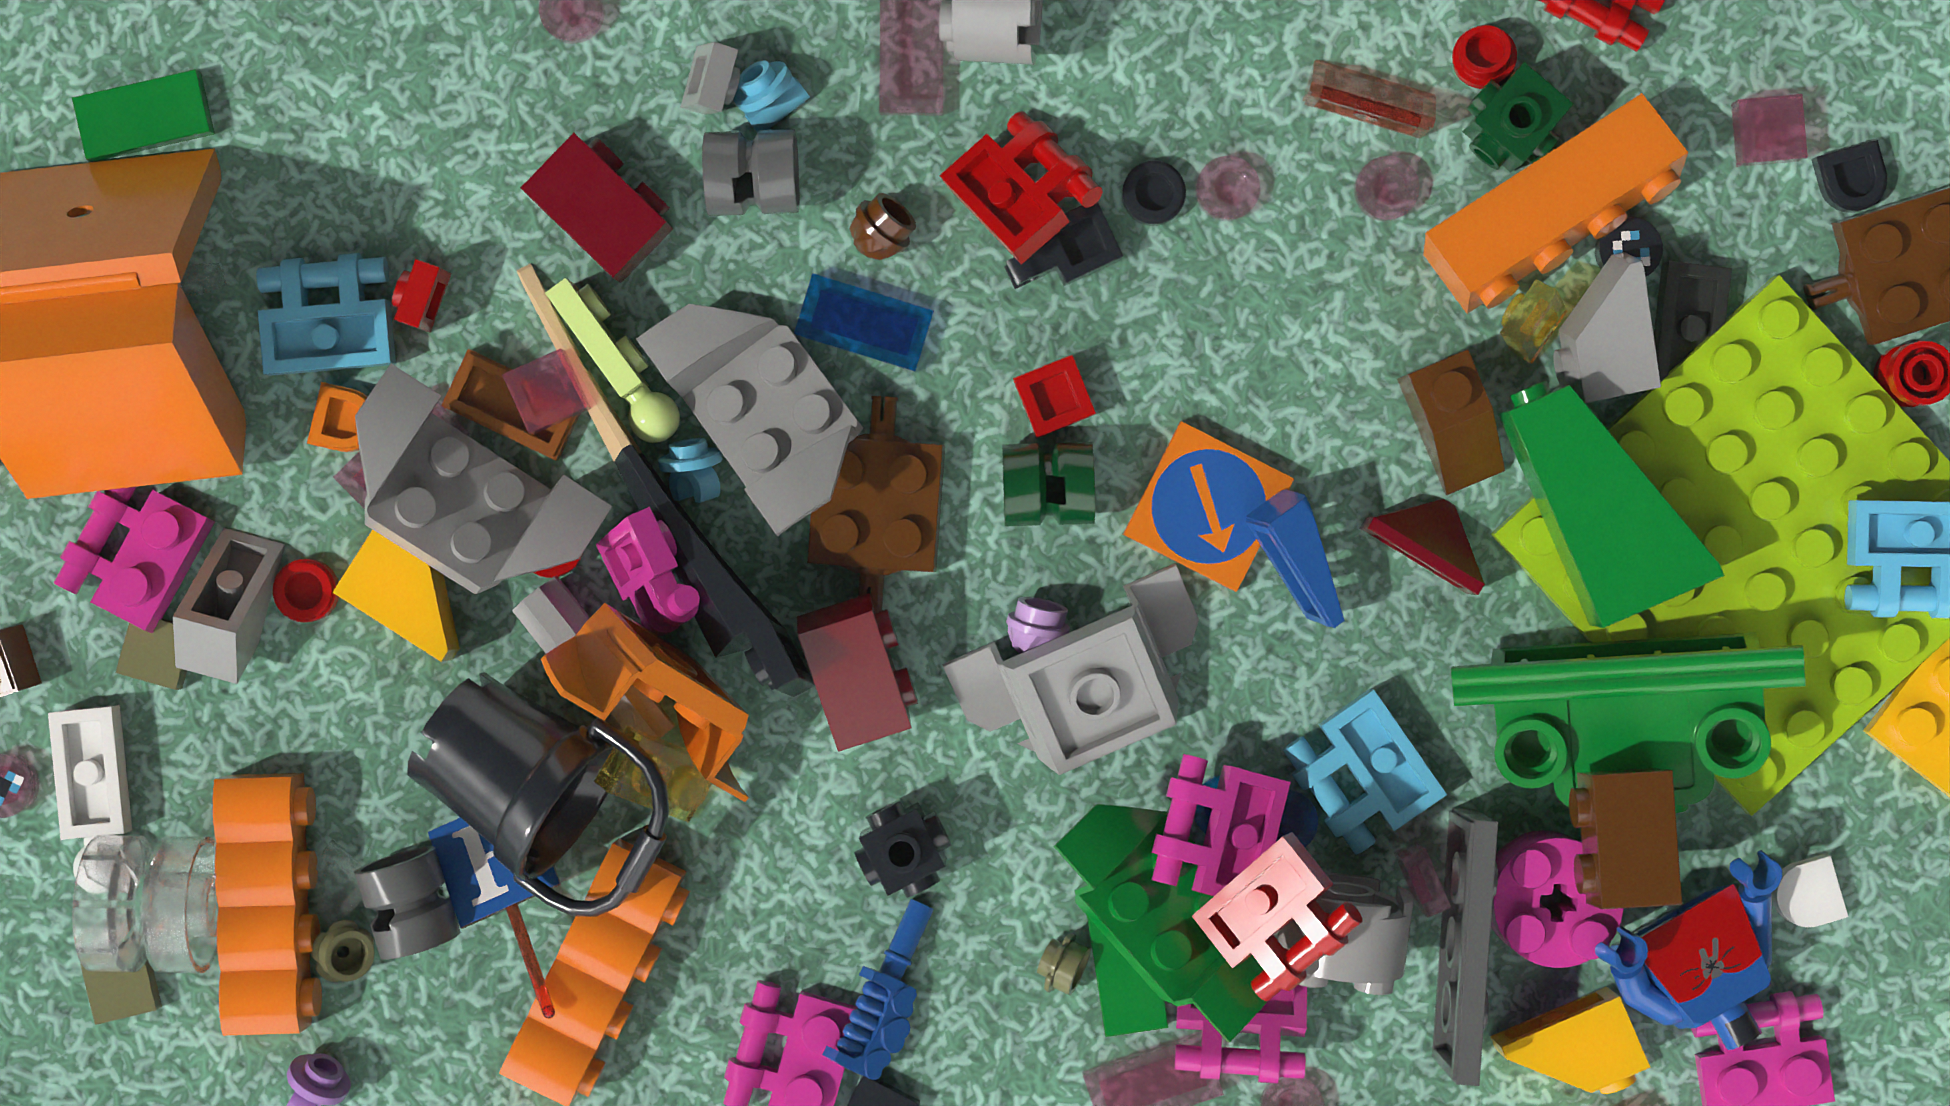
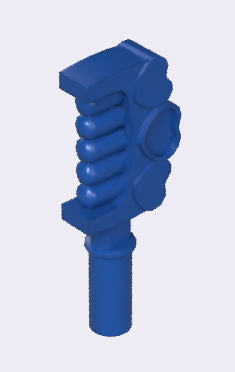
M913 899L910 900L888 950L884 951L886 956L880 970L877 971L863 966L859 973V976L870 981L865 982L862 988L864 995L859 996L856 1001L858 1009L850 1013L849 1019L852 1023L845 1025L843 1029L845 1037L838 1040L836 1046L838 1050L826 1045L823 1056L852 1072L871 1080H876L881 1076L883 1068L891 1062L890 1053H897L903 1048L905 1038L910 1033V1023L905 1018L910 1017L913 1013V1002L917 993L916 989L900 980L907 965H912V956L934 909Z

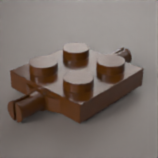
M1950 186L1831 223L1840 253L1839 275L1804 285L1805 295H1816L1830 290L1828 293L1807 299L1811 310L1847 299V302L1859 316L1867 345H1876L1950 321Z
M871 396L870 434L865 433L856 436L848 443L831 501L811 513L807 563L839 565L854 573H859L858 597L870 593L871 588V598L876 612L882 611L885 575H891L904 570L920 572L937 571L945 460L944 445L911 443L899 436H895L898 398L885 396L883 421L884 397Z

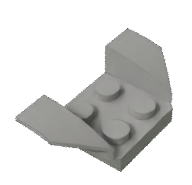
M688 304L636 338L666 382L684 399L747 487L744 489L777 536L831 501L848 443L864 428L788 326L778 325L772 318Z
M391 363L355 415L358 445L367 491L365 498V525L475 595L499 585L502 580L552 568L579 559L612 506L565 475L560 478L552 490L440 419L432 412L441 395Z
M1172 564L1124 585L1123 588L1130 602V607L1003 661L995 642H992L942 664L966 720L991 732L1021 719L1029 739L1017 744L1036 752L1038 759L1058 775L1177 725L1178 696L1176 688L1181 673L1169 677L1162 658L1191 646L1199 621L1177 565Z

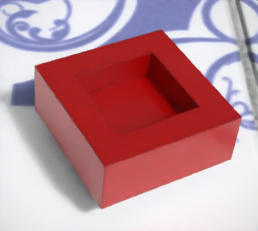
M415 259L411 272L404 270L396 283L392 305L398 309L394 320L431 333L452 273Z
M1073 355L1013 378L1036 439L1096 415Z

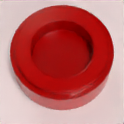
M314 559L295 560L286 564L276 575L273 583L274 602L280 612L293 621H318L328 616L336 607L339 596L334 594L333 591L339 581L334 571L321 561Z

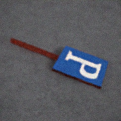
M461 818L429 831L428 835L432 846L436 849L445 884L460 928L464 929L506 910L541 1012L546 1019L553 1018L555 1009L518 904L535 896L514 881L513 874L494 857V846ZM555 865L538 877L539 880L552 889L561 885Z

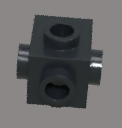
M897 800L866 816L870 826L862 830L859 836L863 848L854 853L865 878L871 886L881 882L887 896L902 889L906 898L932 887L940 881L936 871L946 867L947 858L943 850L952 846L935 811L925 816L918 802L904 809L901 801ZM905 841L913 847L915 855L910 862L900 864L891 858L890 847L895 842Z

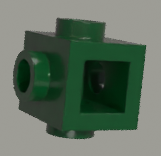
M1523 62L1501 86L1491 79L1466 108L1475 117L1462 132L1472 140L1469 148L1482 162L1496 170L1503 166L1511 173L1526 160L1533 164L1548 154L1560 139V136L1552 129L1574 103ZM1509 117L1516 121L1518 128L1511 123Z

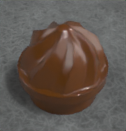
M878 193L872 201L864 200L856 208V216L849 229L854 239L853 244L861 254L868 258L882 260L896 253L903 252L910 245L909 235L916 229V222L910 212L899 201L888 194Z

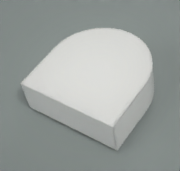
M1827 854L1818 855L1794 862L1782 869V880L1779 886L1772 892V902L1777 912L1784 919L1801 927H1816L1848 917L1831 856Z

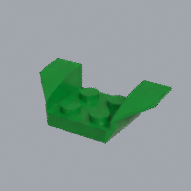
M1094 805L1053 846L1084 880L1074 890L1076 895L1075 903L1160 999L1171 1002L1177 1007L1193 1003L1228 1043L1231 1042L1268 1002L1258 997L1251 986V981L1264 969L1253 955L1243 963L1232 968L1192 917L1194 913L1214 897L1192 890L1198 865L1183 861L1177 886L1152 880L1158 854L1152 853L1156 834L1163 836L1168 816L1166 815L1167 812L1117 805ZM1189 837L1188 842H1189V843L1196 844V843Z

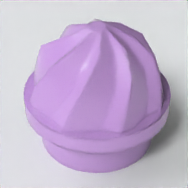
M1018 598L1016 610L1008 613L1006 620L1013 648L1021 654L1068 634L1070 627L1065 624L1068 609L1058 603L1041 598Z

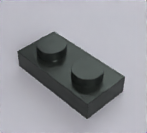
M1675 261L1662 263L1654 327V341L1660 382L1702 341L1712 336L1726 323L1732 268Z

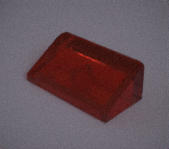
M1317 59L1313 63L1302 101H1305L1304 105L1418 139L1422 136L1424 137L1434 127L1436 120L1435 94Z

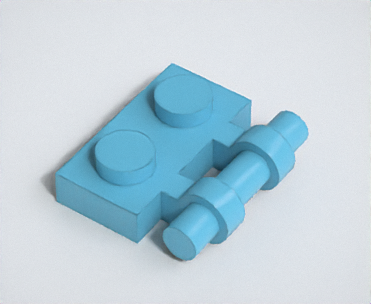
M360 253L340 254L337 261L306 264L303 258L283 259L280 266L257 269L256 279L259 291L261 293L281 291L283 308L258 310L263 374L272 376L386 366L391 363L396 365L391 301L386 299L365 301L364 294L365 284L389 281V266L386 257L363 259ZM339 286L340 303L308 306L307 295L309 289Z
M1849 500L1847 565L1873 566V580L1870 585H1847L1844 596L1847 610L1870 611L1873 617L1894 618L1897 616L1898 611L1928 612L1932 618H1950V502ZM1901 566L1932 567L1929 585H1901Z
M1371 688L1318 724L1332 743V746L1316 755L1304 736L1295 739L1283 749V752L1296 769L1292 773L1294 779L1302 790H1311L1328 815L1324 821L1335 837L1343 836L1355 855L1365 851L1376 842L1364 821L1378 811L1389 827L1396 831L1447 795L1380 697ZM1345 764L1365 791V793L1350 802L1330 775Z

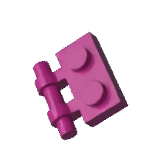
M136 487L104 490V492L96 491L88 506L93 512L76 543L68 541L60 556L65 562L53 583L77 595L86 577L91 573L102 579L90 603L144 631L153 633L159 619H162L215 521L154 490L151 491L141 511L127 505ZM118 522L130 528V531L112 562L99 554Z
M650 507L627 516L596 543L622 600L631 599L643 627L658 636L670 634L695 616L699 606V593L692 586L677 584L672 570L678 566L674 558L677 554L674 537L662 520L656 521Z
M1183 754L1177 779L1170 778L1166 794L1172 800L1163 836L1156 834L1152 853L1158 854L1152 880L1177 886L1183 861L1196 864L1198 867L1192 890L1215 896L1276 843L1291 782L1223 765L1217 789L1202 785L1208 760ZM1197 805L1212 808L1203 846L1188 842Z
M758 980L752 1002L744 1003L739 1022L744 1026L737 1055L736 1057L729 1058L724 1078L729 1083L723 1104L726 1106H749L753 1088H761L772 1092L768 1106H834L845 1068L822 1054L826 1045L838 1050L836 1047L837 1042L840 1038L845 1037L843 1029L846 1024L852 1023L849 1019L850 1013L858 1009L857 1006L801 991L794 1015L776 1010L782 987L769 981ZM769 1033L787 1036L779 1069L760 1064Z
M1297 985L1291 991L1282 989L1241 1030L1240 1033L1259 1034V1050L1222 1047L1221 1034L1193 1003L1177 1007L1176 1028L1202 1030L1201 1046L1176 1044L1174 1070L1200 1072V1078L1217 1080L1220 1079V1073L1258 1076V1082L1278 1084L1279 1077L1304 1079L1305 1053L1280 1051V1037H1305L1307 1029L1306 986Z
M1791 991L1770 994V1001L1746 1004L1759 1028L1774 1026L1776 1042L1744 1047L1742 1045L1733 1050H1727L1711 1021L1700 1027L1691 1028L1695 1038L1717 1035L1719 1044L1718 1051L1695 1054L1702 1106H1810L1835 1102L1826 1039L1820 1035L1800 1038L1799 1035L1800 1022L1823 1018V1005L1819 995L1811 994L1795 997Z

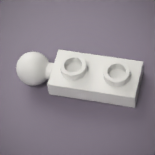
M120 705L48 713L60 838L61 840L84 838V847L78 852L74 860V876L77 882L86 890L97 893L106 892L120 884L127 868L124 854L117 846L111 844L110 835L124 834L132 831Z

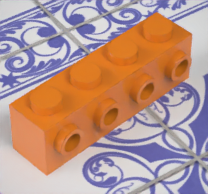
M1641 93L1425 233L1423 255L1467 314L1482 304L1488 309L1493 308L1512 296L1519 288L1518 281L1536 269L1541 274H1545L1565 262L1573 253L1572 246L1592 234L1595 239H1600L1614 231L1627 218L1626 211L1645 199L1650 205L1657 203L1672 193L1681 183L1679 177L1689 152L1643 93Z

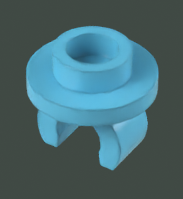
M704 438L686 439L669 444L670 454L660 457L658 465L660 471L671 472L669 488L673 499L680 501L694 496L695 502L701 503L719 497V478L711 467L723 460L719 448L707 447V441Z

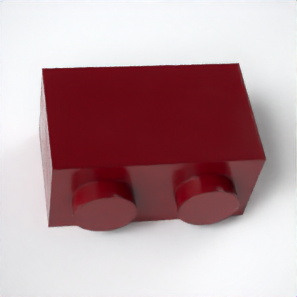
M573 132L520 188L612 278L622 283L673 230L662 218L670 207L643 181L633 190L618 176L616 172L624 163L598 137L587 145Z
M868 593L797 616L798 638L838 752L912 728L908 707L918 704V699L908 668L895 670L889 649L899 646L888 609L876 612L871 595Z

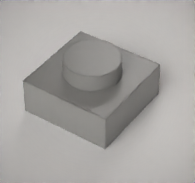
M717 42L696 47L680 108L707 115L722 112L723 105H729L732 102L740 80V69L734 67L738 49Z

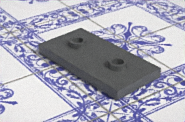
M1453 808L1452 811L1449 810L1432 1057L1455 1084L1479 1086L1483 1029L1487 1025L1489 1011L1486 986L1492 901L1494 896H1496L1498 884V869L1495 861L1498 822L1475 809Z

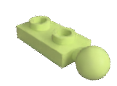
M564 278L545 292L619 396L624 398L630 405L628 419L634 434L650 443H658L669 439L676 432L679 425L680 414L678 407L669 396L660 392L650 391L649 385L640 374L649 366L626 335L616 341L602 321L609 317L611 313L595 290L589 284L579 290L575 283Z

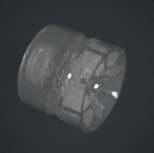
M98 835L92 838L82 854L73 894V934L76 951L82 966L89 972H137L148 959L152 969L158 973H205L211 967L217 954V916L219 907L215 889L217 875L215 873L216 841L212 837L164 836L158 841L153 850L150 841L144 836Z

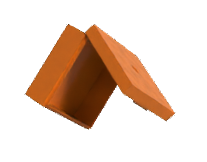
M215 148L0 173V459L27 499L243 475L246 435L245 411L179 284L182 281L222 181Z

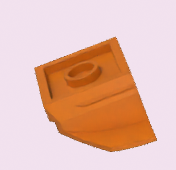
M604 603L586 621L574 637L555 647L541 658L544 669L558 693L604 721L631 685L655 702L660 703L665 695L675 700L676 703L673 707L676 710L680 732L686 749L699 772L707 781L746 803L749 799L734 777L727 762L742 742L744 735L742 732L746 728L749 715L687 653Z

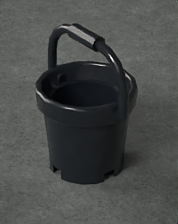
M485 672L479 673L481 686L469 678L460 683L442 701L421 731V734L432 741V747L426 760L414 751L411 752L408 760L407 775L414 782L437 797L494 846V857L513 874L514 881L548 906L570 916L597 917L618 908L630 893L639 891L667 839L664 833L669 815L667 785L655 760L634 740L600 718L594 719L590 725H581L579 727L504 686ZM625 754L642 770L651 789L653 812L649 825H645L642 828L615 879L617 885L608 895L594 901L574 900L558 893L539 880L538 877L563 857L595 817L612 788L621 767L622 756Z

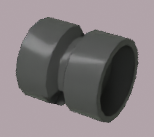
M795 129L759 130L754 140H746L740 131L704 133L702 144L703 186L705 205L709 216L745 215L750 205H757L763 214L799 213V162Z
M425 846L399 852L368 863L354 871L365 908L373 909L377 912V916L371 921L370 926L381 959L389 960L417 954L444 944L461 933L450 897L439 895L438 892L445 879L434 846Z

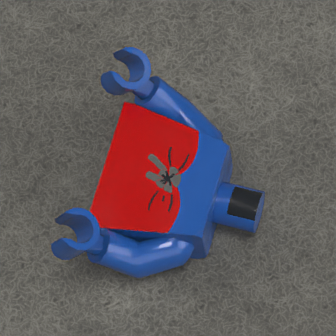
M1762 850L1757 852L1759 859L1754 871L1741 858L1734 859L1730 863L1729 870L1731 875L1742 883L1738 891L1734 884L1713 887L1634 933L1623 926H1618L1616 929L1620 934L1621 940L1611 945V947L1599 942L1594 949L1595 954L1610 965L1611 973L1623 1002L1662 1025H1674L1678 1029L1697 1028L1711 1021L1727 1050H1733L1757 1038L1762 1031L1744 1001L1771 985V975L1768 968L1772 963V892L1779 886L1782 880L1781 866Z

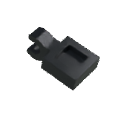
M1098 202L1088 208L1081 205L1066 212L1065 215L1070 222L1023 264H1020L1015 257L1006 261L1007 265L1004 268L1014 289L1037 280L1053 270L1057 271L1063 286H1066L1123 258V254Z

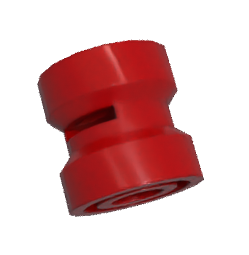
M1916 341L1910 344L1898 345L1888 349L1879 357L1874 367L1873 378L1900 407L1910 408L1918 405H1931L1943 400L1950 393V352L1944 346L1933 341ZM1923 367L1926 371V379H1924Z

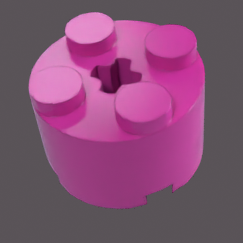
M1549 830L1524 833L1507 843L1496 853L1495 861L1498 869V884L1496 896H1494L1492 901L1491 928L1506 945L1525 959L1546 967L1565 968L1599 958L1595 954L1594 949L1599 942L1610 946L1617 933L1616 928L1620 926L1624 908L1599 909L1586 904V894L1578 893L1574 878V858L1576 854H1583L1582 842L1569 835ZM1554 888L1563 893L1561 902L1552 903L1549 910L1540 904L1541 895L1552 894Z

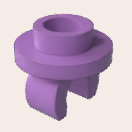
M321 1053L300 1055L291 1062L287 1070L288 1083L295 1091L287 1106L339 1104L346 1098L350 1090L351 1082L349 1076L344 1071L342 1065L329 1055Z

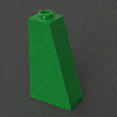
M1544 380L1510 395L1514 407L1498 413V416L1590 626L1605 628L1725 576L1719 562L1570 385L1550 390L1547 381Z

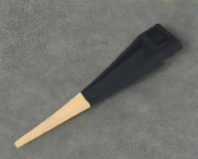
M531 263L517 270L522 285L639 511L650 507L656 521L662 520L670 529L677 547V554L674 558L678 564L672 570L677 584L692 586L699 593L698 611L694 617L715 658L747 650L744 652L746 659L762 686L768 684L771 690L775 689L792 697L814 687V681L787 630L720 556L678 501L673 499L670 490L644 456L590 370H586L579 358L581 355L552 302L545 294L546 291Z

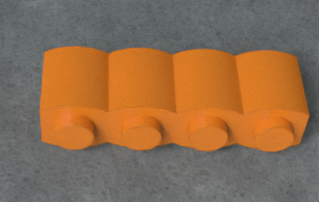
M304 773L226 775L214 779L215 889L219 907L217 916V952L221 971L219 981V1016L223 1036L301 1033L311 1026L312 1016H318L321 1011V982L319 978H311L309 962L314 940L320 934V923L316 914H309L307 899L308 889H314L317 884L318 860L315 851H307L305 836L306 825H313L315 820L316 797L312 787H305Z
M620 838L612 843L585 900L594 901L608 895L617 885L615 879L633 847L632 844ZM657 857L639 891L630 893L618 908L597 917H575L499 1074L564 1106H570L578 1093L586 1097L590 1096L606 1062L596 1058V1055L606 1035L615 1040L618 1039L633 1010L634 1005L624 1001V998L634 978L644 983L647 981L662 951V948L652 944L662 921L673 926L687 901L690 891L680 886L687 871Z

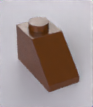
M1468 349L1397 379L1445 495L1505 471L1494 411Z

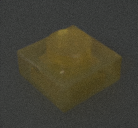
M1536 279L1526 294L1519 293L1512 299L1503 314L1501 322L1503 328L1500 334L1509 350L1531 364L1568 312L1559 292Z

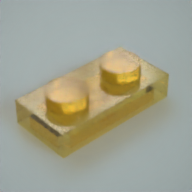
M627 725L623 733L634 740L655 760L664 778L668 792L669 816L689 823L697 808L706 799L712 783L707 781L699 772L687 749ZM614 747L594 782L609 794L653 809L651 789L642 770L625 754Z

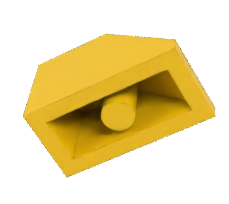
M372 530L333 593L440 662L452 660L460 648L444 575Z
M1608 987L1601 988L1490 1036L1495 1049L1505 1059L1590 1093L1599 1090L1602 1094H1610L1623 1090L1635 1083L1637 1080L1635 1074L1651 1068L1620 996Z

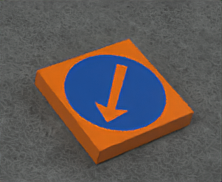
M1180 421L1122 535L1237 592L1261 546L1245 522L1247 521L1245 516L1278 492L1285 489L1289 490L1294 478Z

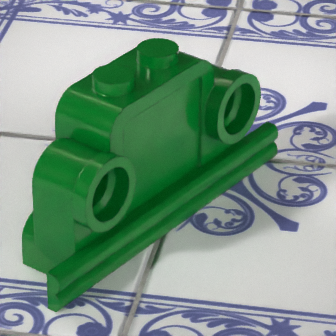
M1756 632L1495 648L1492 650L1491 664L1451 666L1454 706L1494 704L1497 732L1494 757L1500 773L1509 782L1523 788H1540L1554 782V790L1557 797L1568 807L1571 788H1578L1577 773L1659 768L1673 771L1675 812L1686 811L1689 808L1688 804L1698 803L1711 793L1714 786V774L1725 778L1746 777L1758 771L1768 759L1771 750V737L1765 721L1763 689L1806 686L1803 645L1760 647Z

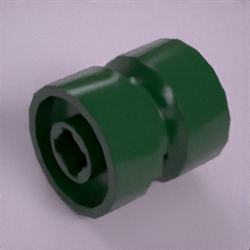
M1092 442L1056 443L1051 453H1044L1038 443L1002 445L1005 527L1041 525L1046 516H1053L1059 525L1095 524V472ZM1046 475L1063 477L1064 492L1046 493Z

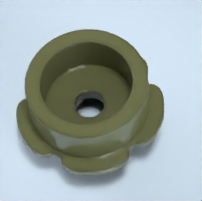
M340 920L332 923L326 933L318 934L314 940L311 954L312 958L317 960L318 963L316 971L321 977L331 982H338L339 980L353 981L362 977L370 969L374 960V942L371 934L364 928L359 929L357 924L351 920ZM347 946V953L344 956H338L337 950L339 947Z
M1073 933L1068 934L1064 938L1063 943L1052 939L1041 957L1037 973L1046 977L1044 989L1049 993L1051 990L1057 989L1067 995H1071L1078 986L1087 966L1091 949L1075 942L1076 935Z

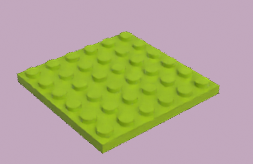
M1780 275L1771 277L1726 318L1725 324L1712 336L1702 341L1669 372V375L1660 382L1661 387L1647 390L1606 428L1719 562L1725 576L1610 626L1600 628L1589 625L1533 495L1490 534L1590 643L1756 632L1760 647L1803 645L1806 686L1763 689L1765 721L1771 737V750L1764 765L1755 773L1742 778H1725L1714 774V779L1744 812L1750 816L1759 811L1950 638V618H1932L1928 612L1898 611L1897 616L1894 618L1873 617L1870 611L1847 610L1845 607L1844 596L1847 585H1870L1873 580V566L1847 565L1849 500L1950 502V461ZM1901 566V585L1928 586L1931 581L1932 567Z

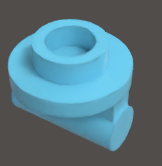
M763 60L750 65L740 74L738 88L733 100L737 107L744 112L745 118L758 133L759 130H769L809 99L810 96L799 81L792 76L791 71L784 62L774 61L769 63Z

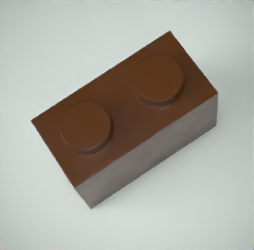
M1646 768L1577 773L1578 788H1571L1569 810L1573 826L1575 828L1581 827L1583 854L1575 855L1574 878L1578 893L1586 894V904L1599 909L1682 905L1673 771Z

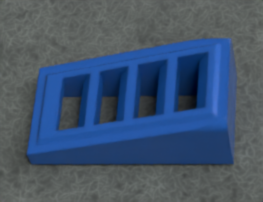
M1286 489L1282 490L1245 516L1247 519L1245 522L1306 619L1327 627L1336 628L1345 620L1310 503L1305 494Z

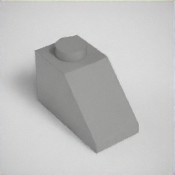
M1625 252L1613 254L1560 327L1561 349L1555 350L1553 355L1554 368L1560 386L1570 385L1584 403L1661 387L1643 261Z
M223 528L173 615L176 668L238 684L259 644L273 592V583L279 570L285 544Z

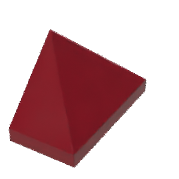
M1446 499L1367 517L1359 528L1466 594L1479 595L1485 585L1456 506Z

